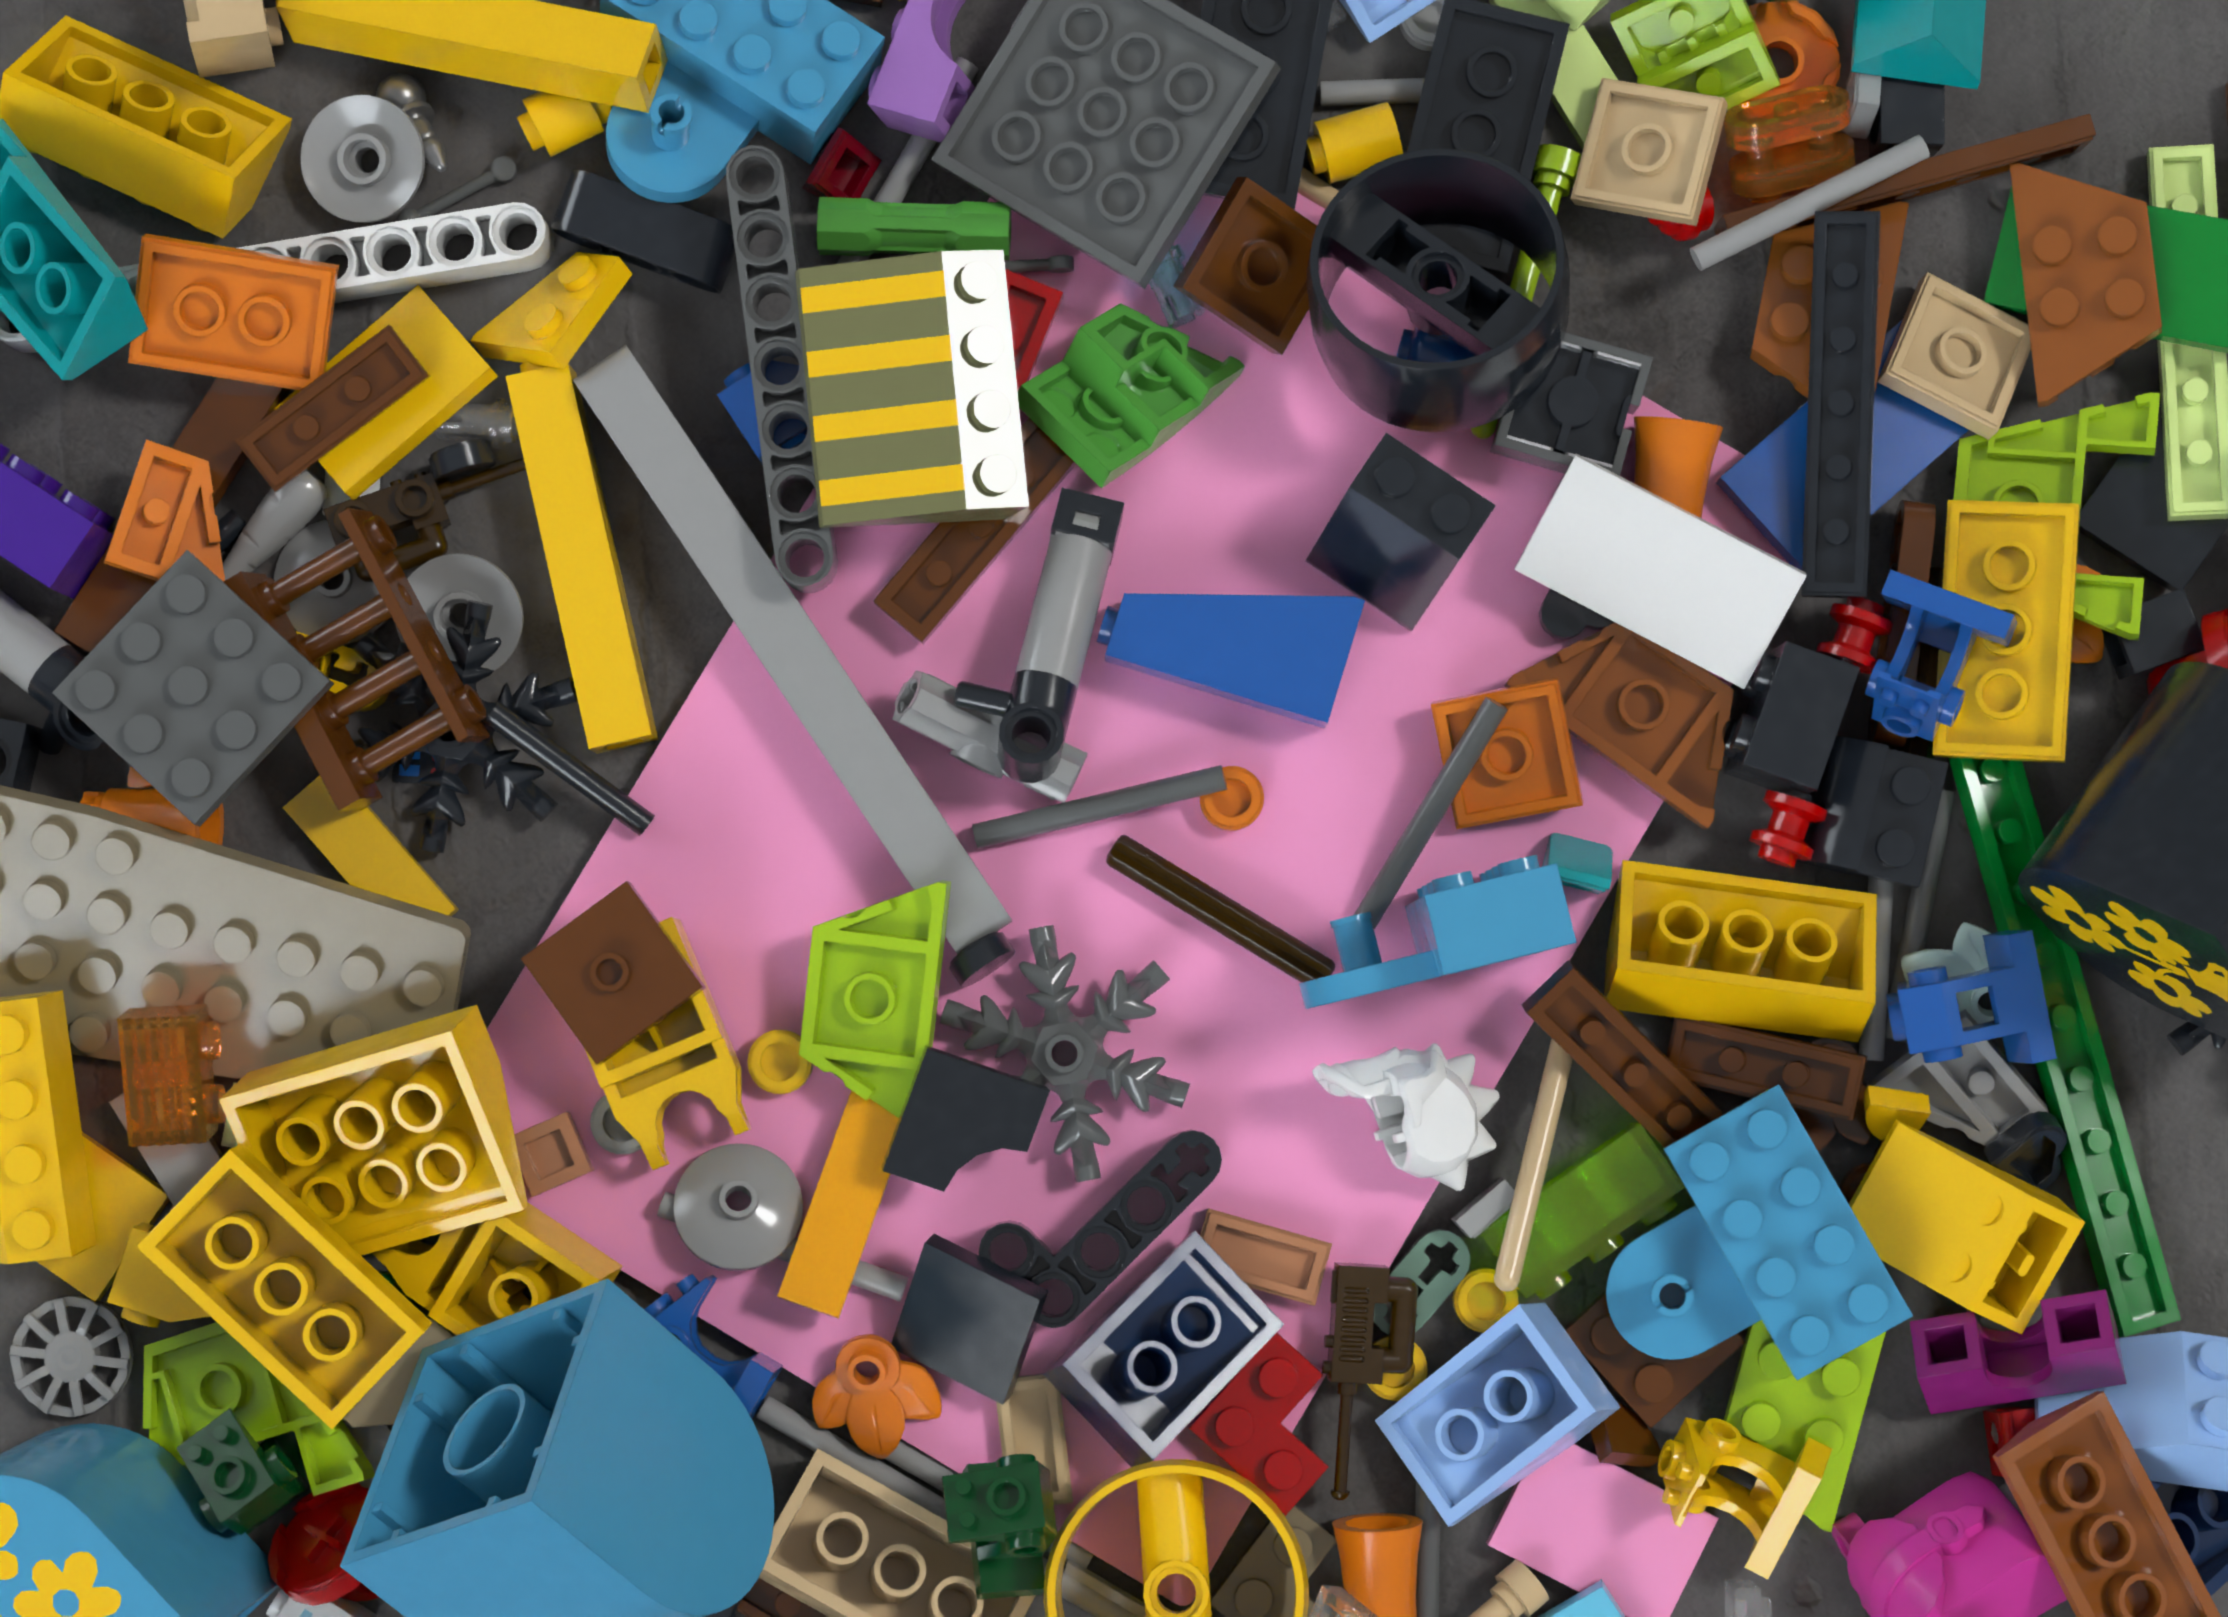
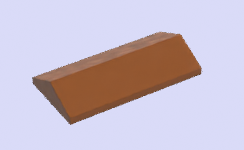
M2096 1391L2029 1422L1993 1455L2002 1476L2076 1617H2221L2104 1391Z

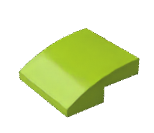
M1639 0L1610 14V23L1637 75L1638 84L1724 97L1728 104L1727 110L1781 85L1746 0Z

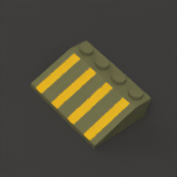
M1004 250L938 251L797 269L795 277L819 528L1002 520L1029 507Z

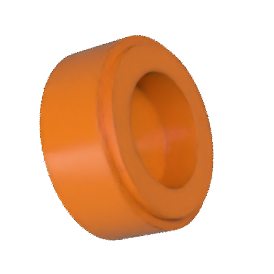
M1238 766L1223 767L1227 790L1200 796V807L1205 818L1213 826L1225 831H1238L1250 826L1258 818L1264 804V792L1257 777L1249 770Z

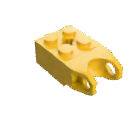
M674 917L660 921V924L706 988L602 1065H596L586 1051L598 1083L604 1090L615 1119L640 1143L652 1170H657L670 1164L664 1148L665 1134L662 1122L665 1109L671 1100L683 1092H699L711 1099L718 1111L727 1118L735 1135L751 1130L742 1104L741 1065L681 920Z
M528 1203V1206L523 1211L441 1233L436 1244H427L416 1240L372 1253L378 1261L386 1266L406 1296L429 1310L430 1312L427 1316L455 1335L465 1333L607 1278L614 1282L623 1267L530 1203ZM527 1286L530 1289L532 1300H529L523 1294Z

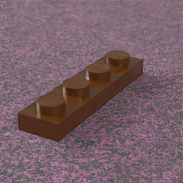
M1030 418L1021 426L1029 507L1002 520L940 522L873 600L876 606L923 645L1076 465Z
M1570 961L1565 962L1521 1004L1525 1012L1663 1147L1670 1145L1725 1114Z

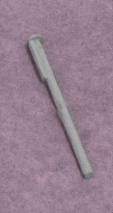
M768 1396L757 1414V1419L816 1452L817 1448L947 1520L943 1497L829 1430L818 1428L817 1424L773 1397ZM989 1541V1544L997 1543V1541ZM1042 1556L1045 1575L1048 1559ZM1068 1559L1066 1568L1063 1570L1062 1598L1094 1617H1145V1603Z

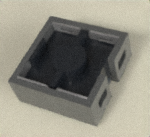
M1566 332L1555 364L1544 382L1524 403L1499 418L1490 452L1564 474L1574 455L1578 454L1620 476L1632 434L1631 430L1623 428L1627 413L1633 415L1640 406L1653 357Z

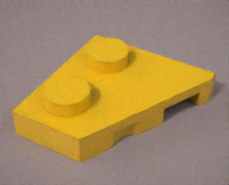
M576 252L475 333L470 341L484 358L518 363L529 362L533 365L564 369L632 276V272L618 256Z

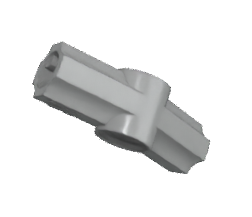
M916 670L912 677L903 684L894 703L895 712L892 720L951 749L950 755L970 766L1000 779L1003 775L1011 778L1001 768L997 757L999 727L1003 717L956 706L954 703L956 687L935 676ZM1033 732L1020 734L1013 740L1014 744L1026 753H1036L1047 747L1046 740L1041 735ZM1064 742L1061 761L1056 771L1047 779L1036 783L1015 781L1023 784L1026 788L1049 797L1051 800L1065 803L1088 753Z

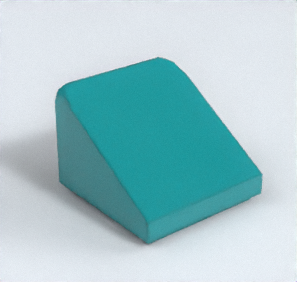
M1552 833L1548 840L1542 867L1557 863L1562 885L1600 894L1610 889L1613 852L1609 846L1560 833Z

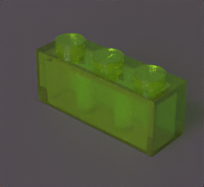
M1630 1123L1543 1184L1520 1282L1516 1287L1520 1296L1528 1298L1533 1293H1536L1540 1300L1549 1297L1572 1280L1567 1270L1586 1256H1589L1593 1263L1602 1260L1624 1244L1625 1241L1620 1235L1623 1230L1639 1219L1642 1220L1645 1226H1649L1667 1215L1678 1205L1672 1196L1685 1187L1640 1123ZM1510 1209L1479 1235V1238L1496 1262L1498 1261Z

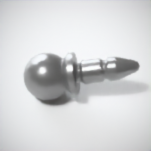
M407 74L388 76L378 86L376 97L394 103L408 114L421 135L425 162L435 170L444 172L447 169L445 148L431 125L435 113L431 105L426 102V93L423 86L417 79Z

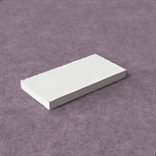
M1578 454L1574 455L1514 569L1742 689H1745L1807 576L1806 572Z

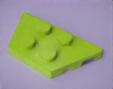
M938 881L813 926L799 1055L823 1072L833 1073L843 1080L848 1089L866 1101L868 1099L873 1100L898 1118L900 1117L925 1045L933 1047L951 881Z
M1760 1320L1748 1327L1724 1421L1736 1427L1741 1435L1796 1462L1808 1437L1832 1448L1823 1477L1803 1513L1820 1529L1832 1532V1525L1837 1514L1886 1332L1803 1378L1796 1380L1766 1327Z

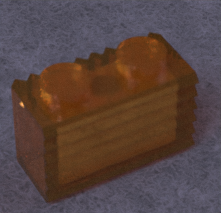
M207 1004L129 1008L117 1018L128 1144L130 1147L205 1143L218 1130V1123L225 1122L226 1116L219 1099L226 1092L222 1084L215 1085L213 1080L214 1070L212 1068L213 1060L220 1058L221 1032L217 1021H209Z

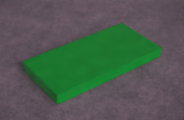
M2011 186L1984 302L2002 311L2027 315ZM2147 205L2162 322V333L2152 339L2228 353V219Z

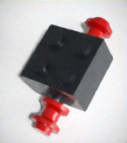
M1848 598L1846 604L1833 603L1829 615L1838 623L1833 641L1818 643L1816 651L1786 641L1769 653L1764 652L1745 689L1741 690V695L1749 697L1750 700L1745 713H1742L1739 720L1733 718L1724 737V756L1729 757L1724 773L1769 789L1766 790L1763 801L1773 810L1767 828L1752 830L1749 838L1751 842L1760 846L1757 856L1766 861L1787 868H1794L1797 859L1811 861L1814 850L1804 842L1809 824L1824 822L1828 811L1811 803L1812 796L1809 793L1818 790L1858 673L1871 674L1877 662L1870 654L1875 637L1890 635L1893 628V623L1883 617L1885 607L1864 598Z

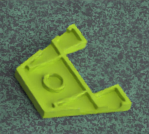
M2150 392L2135 396L2133 401L2108 407L2100 404L2080 409L2079 414L2042 423L2041 419L2001 428L1989 440L1978 434L1960 438L1953 500L2075 503L2080 505L2081 511L2086 452L2155 455L2160 393ZM2076 573L2074 618L2125 639L2138 641L2144 578Z
M217 1322L144 1346L143 1429H149V1439L170 1452L188 1471V1467L176 1448L231 1408L256 1442L292 1431L295 1432L313 1496L374 1477L373 1466L343 1420L333 1429L327 1426Z

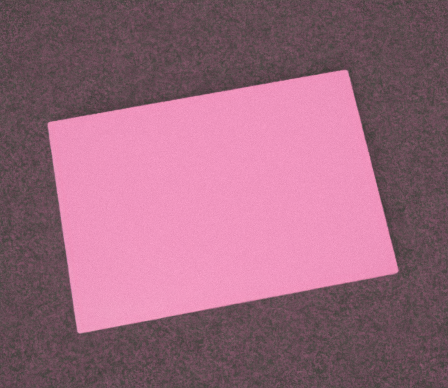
M1298 193L1295 211L1318 225L1326 209ZM1202 196L1145 289L1011 210L1010 261L1048 259L1058 255L1073 256L1074 271L1067 273H1052L1049 271L1017 273L1063 292L1062 302L1029 380L1063 360L1081 326L1121 303L1148 316L1150 320L1160 326L1171 327L1190 336L1189 347L1221 362L1232 356L1245 365L1240 377L1199 415L1149 456L1102 489L1076 464L924 645L876 606L873 600L940 522L834 527L838 567L832 583L824 590L815 593H803L792 588L786 582L1012 919L1011 923L998 932H1003L1015 950V954L997 970L967 987H961L949 969L950 962L957 956V953L945 937L933 1048L1011 1075L1021 1076L1027 1065L1026 1058L1016 1048L999 1058H995L999 1044L978 1050H966L964 1043L970 1038L972 1033L940 1024V1019L948 999L981 1012L980 997L986 995L995 1002L1007 1020L1014 1007L1018 1012L1023 1027H1034L1040 1024L1044 1017L1045 1008L1029 1000L1026 996L1040 991L1023 975L1019 964L1024 961L1036 964L1028 930L1054 925L1059 960L1071 952L1076 955L1074 968L1065 987L1079 985L1078 991L1067 1004L1070 1011L1078 1017H1087L1094 1014V994L1096 991L1105 1001L1107 1000L1109 987L1117 970L1124 971L1127 983H1129L1154 960L1170 978L1165 985L1143 1001L1155 1007L1156 1013L1147 1018L1122 1020L1131 1032L1108 1031L1104 1037L1103 1047L1112 1058H1116L1124 1052L1134 1049L1130 1063L1151 1057L1165 1058L1166 1063L1157 1074L1190 1083L1182 1108L1149 1096L1150 1109L1147 1112H1143L1133 1103L1123 1087L1116 1101L1106 1080L1091 1082L1086 1089L1085 1099L1100 1107L1103 1112L1089 1116L1103 1128L1111 1141L1108 1146L1094 1143L1101 1178L1076 1182L1071 1147L1060 1155L1054 1153V1144L1064 1120L1050 1122L1052 1115L1062 1104L1060 1097L1052 1090H1050L1028 1152L999 1149L979 1154L956 1171L944 1192L891 1174L860 1260L909 1277L906 1288L899 1302L851 1285L839 1319L777 1297L789 1262L776 1258L762 1267L746 1271H729L716 1268L700 1260L687 1248L678 1233L675 1222L657 1216L665 1192L675 1195L681 1176L695 1159L719 1146L737 1143L750 1144L762 1147L777 1155L789 1166L797 1178L803 1198L802 1221L796 1238L799 1237L851 1090L845 1086L842 1079L833 1073L823 1072L813 1065L809 1079L798 1090L786 1094L767 1092L753 1081L748 1070V1054L753 1043L766 1032L789 1030L801 1036L813 926L914 890L734 621L628 795L654 814L655 817L640 836L616 818L613 819L538 945L626 881L632 883L659 922L670 917L680 919L741 1065L742 1104L751 1130L735 1135L727 1118L718 1111L711 1099L699 1092H683L671 1100L665 1109L662 1122L665 1134L664 1148L670 1164L657 1170H652L642 1149L630 1154H615L605 1150L596 1142L591 1131L590 1119L594 1106L605 1096L604 1090L598 1083L583 1045L526 965L487 1028L501 1063L514 1134L564 1112H570L595 1170L535 1197L531 1196L523 1177L527 1202L623 1266L621 1271L661 1295L668 1292L674 1301L683 1296L676 1284L693 1273L699 1283L705 1278L714 1275L718 1279L703 1302L698 1317L754 1351L762 1352L782 1364L784 1369L814 1387L817 1386L820 1380L835 1370L838 1352L849 1339L858 1335L874 1334L886 1339L890 1343L892 1342L924 1243L933 1234L979 1255L980 1242L989 1228L998 1222L1011 1220L1021 1222L1030 1228L1056 1253L1170 1138L1186 1130L1204 1132L1214 1139L1220 1148L1221 1167L1213 1182L1075 1320L1066 1326L1058 1328L1045 1327L1037 1323L1019 1376L1045 1373L1099 1318L1191 1232L1196 1231L1199 1235L1201 1234L1208 1208L1332 1243L1315 1306L1250 1288L1284 1323L1277 1333L1322 1372L1323 1360L1328 1361V1348L1324 1347L1325 1334L1329 1335L1330 1296L1334 1262L1377 1264L1390 1267L1438 1186L1439 1181L1433 1178H1418L1397 1169L1392 1164L1383 1140H1375L1374 1132L1378 1131L1379 1127L1374 1112L1364 1098H1354L1350 1095L1343 1097L1331 1095L1316 1081L1312 1070L1321 1063L1331 1066L1335 1063L1340 1064L1351 1060L1372 1058L1393 1047H1397L1399 1050L1425 1051L1431 1044L1435 1043L1440 1046L1447 1060L1460 1055L1473 1054L1476 1061L1471 1085L1495 1089L1534 1022L1521 1004L1565 962L1570 961L1619 878L1622 860L1629 861L1663 803V800L1570 734L1584 800L1583 806L1456 829L1452 806L1450 805L1377 927L1373 930L1382 963L1416 955L1405 906L1419 899L1417 889L1422 888V886L1427 885L1432 880L1467 871L1472 872L1474 883L1481 882L1479 874L1485 873V871L1497 866V864L1532 855H1537L1539 866L1542 867L1549 837L1552 833H1560L1607 845L1613 852L1612 881L1609 890L1595 894L1562 885L1577 943L1305 1009L1299 986L1300 981L1107 864V855L1117 838L1121 835H1127L1333 960L1335 970L1332 975L1342 973L1343 968L1334 929L1331 928L1330 921L1354 915L1443 768L1431 703L1433 701L1505 688L1504 685L1512 675L1600 631L1585 627L1579 635L1571 639L1560 640L1551 637L1544 631L1539 620L1541 604L1550 588L1514 570L1564 473L1491 453L1490 449L1495 432L1487 439H1480L1473 435L1471 429L1454 432L1415 431L1386 423L1365 412L1339 389L1330 376L1313 337L1310 310L1306 313L1283 355L1272 354L1173 287L1224 199ZM989 198L987 202H997V201H995V200L992 199V198ZM1346 267L1336 282L1328 303L1340 322L1361 341L1381 352L1396 357L1403 330L1413 331L1415 325L1410 320L1407 309ZM1436 287L1427 292L1441 295L1448 293L1450 290L1444 287ZM1642 396L1640 406L1633 415L1627 413L1623 427L1624 429L1631 430L1632 434L1620 476L1634 483L1635 472L1634 417L1654 416L1682 419L1645 396ZM1019 408L1022 426L1029 417ZM1385 433H1388L1496 505L1412 631H1409L1365 601L1332 711L1325 728L1106 662L1105 653L1108 646L1097 642L1107 606L1119 609L1124 593L1354 596L1360 598L1307 563L1306 559L1350 485ZM1719 440L1705 493L1702 519L1788 563L1716 484L1717 480L1745 456ZM1062 487L1124 502L1122 522L1111 566L1108 569L1064 741L1088 753L1065 802L1222 765V767L1238 766L1253 773L1261 783L1264 792L1263 808L1258 818L1250 826L1238 831H1225L1213 826L1202 813L1199 796L978 849L974 839L972 824L1061 802L1051 800L1043 794L1026 788L1023 784L1005 775L1000 779L970 766L950 755L951 749L892 720L895 712L894 703L903 684L912 677L916 670L935 676L956 688L959 682L966 681L1010 692L1046 557L1051 527ZM815 488L800 512L806 511L812 506L816 495ZM814 545L799 547L790 558L791 572L800 577L815 575L824 563L823 551ZM773 555L771 561L778 570L775 562V556ZM1710 672L1715 677L1720 679L1722 682L1727 684L1729 687L1732 686L1733 683ZM1060 1041L1053 1047L1052 1058L1060 1066H1069L1077 1058V1049L1069 1041ZM1182 1143L1175 1151L1181 1161L1169 1175L1162 1164H1159L1150 1174L1165 1182L1175 1199L1179 1200L1188 1190L1180 1187L1176 1182L1190 1170L1195 1171L1199 1176L1207 1170L1208 1166L1205 1164L1203 1157L1208 1149L1203 1143L1194 1148ZM1140 1187L1133 1191L1128 1198V1212L1138 1222H1154L1164 1212V1197L1153 1187ZM735 1191L727 1197L726 1203L732 1210L742 1211L750 1205L751 1199L746 1193ZM1010 1232L1002 1233L991 1242V1257L999 1266L1007 1269L1017 1268L1026 1260V1243L1017 1234ZM1101 1232L1092 1234L1082 1244V1257L1093 1268H1108L1115 1263L1119 1256L1118 1243L1109 1234ZM1050 1279L1039 1285L1049 1290L1042 1308L1046 1313L1053 1315L1061 1314L1068 1310L1073 1303L1072 1290L1062 1280ZM898 1352L900 1360L912 1362L926 1368L933 1377L942 1400V1412L939 1418L930 1420L905 1419V1429L901 1439L957 1473H963L967 1464L992 1463L1001 1458L1002 1448L996 1401ZM863 1361L856 1365L857 1371L865 1376H874L879 1372L878 1367L870 1361ZM1325 1373L1281 1422L1291 1432L1294 1431L1324 1380ZM1062 1394L1061 1401L1073 1503L1054 1505L1057 1533L1075 1506L1091 1490L1113 1475L1131 1468ZM1194 1419L1153 1460L1189 1459L1221 1466L1240 1475L1189 1429V1425ZM1203 1477L1210 1573L1252 1501L1226 1484ZM1137 1480L1118 1488L1104 1498L1082 1522L1072 1542L1143 1584ZM1175 1573L1167 1575L1161 1580L1158 1594L1179 1606H1187L1195 1599L1196 1590L1190 1578L1183 1574Z

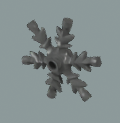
M1054 925L1029 929L1036 964L1024 961L1019 964V968L1023 975L1040 991L1026 995L1029 1000L1045 1008L1044 1017L1040 1024L1034 1027H1023L1018 1012L1014 1007L1007 1020L995 1002L986 995L980 997L981 1012L948 999L940 1019V1024L972 1033L970 1038L964 1043L966 1050H978L999 1044L995 1058L1002 1057L1015 1048L1025 1056L1027 1065L1023 1074L1017 1077L1048 1087L1062 1101L1061 1106L1052 1115L1050 1122L1064 1120L1054 1144V1153L1060 1155L1071 1147L1076 1182L1101 1178L1094 1143L1108 1146L1111 1141L1103 1128L1089 1116L1103 1112L1100 1107L1085 1099L1086 1089L1091 1082L1106 1080L1116 1101L1123 1087L1133 1103L1143 1112H1147L1150 1109L1149 1096L1180 1108L1184 1104L1190 1083L1157 1074L1165 1065V1058L1151 1057L1130 1063L1134 1049L1128 1050L1116 1058H1112L1103 1047L1104 1037L1108 1031L1131 1032L1122 1020L1147 1018L1156 1013L1155 1007L1143 1001L1165 985L1170 978L1154 960L1129 983H1127L1124 971L1117 970L1112 978L1107 1000L1105 1001L1096 991L1094 994V1014L1087 1017H1078L1070 1011L1067 1004L1078 991L1079 985L1065 987L1074 968L1076 955L1071 952L1059 960ZM1060 1041H1069L1077 1049V1058L1069 1066H1060L1052 1058L1053 1047Z

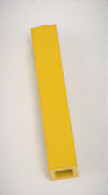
M276 0V9L281 15L294 43L649 113L668 61L657 25L654 23L536 0Z
M524 362L520 365L521 373L505 377L588 749L599 754L659 740L582 396L573 381L577 374L569 363L564 369Z

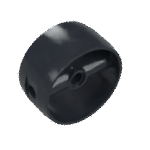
M1442 148L1424 149L1396 155L1376 163L1350 180L1336 194L1322 214L1315 230L1307 268V292L1313 337L1322 360L1339 389L1359 408L1386 423L1422 432H1454L1471 429L1501 418L1524 403L1544 382L1555 364L1565 337L1570 308V268L1565 240L1554 211L1543 194L1518 171L1498 160L1475 152ZM1432 223L1469 225L1490 231L1513 243L1536 264L1549 285L1550 291L1542 307H1538L1420 225ZM1346 267L1405 307L1411 322L1419 330L1430 335H1445L1473 354L1474 357L1451 362H1417L1388 355L1371 347L1351 333L1332 311L1328 302L1336 282ZM1436 287H1444L1450 290L1448 293L1441 295L1427 292Z

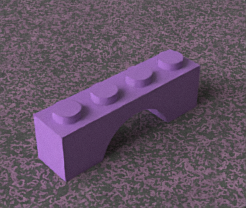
M908 0L906 7L900 9L896 14L891 30L892 42L883 64L874 70L868 88L869 100L867 104L887 128L942 143L975 89L972 82L954 62L950 45L954 20L966 0Z

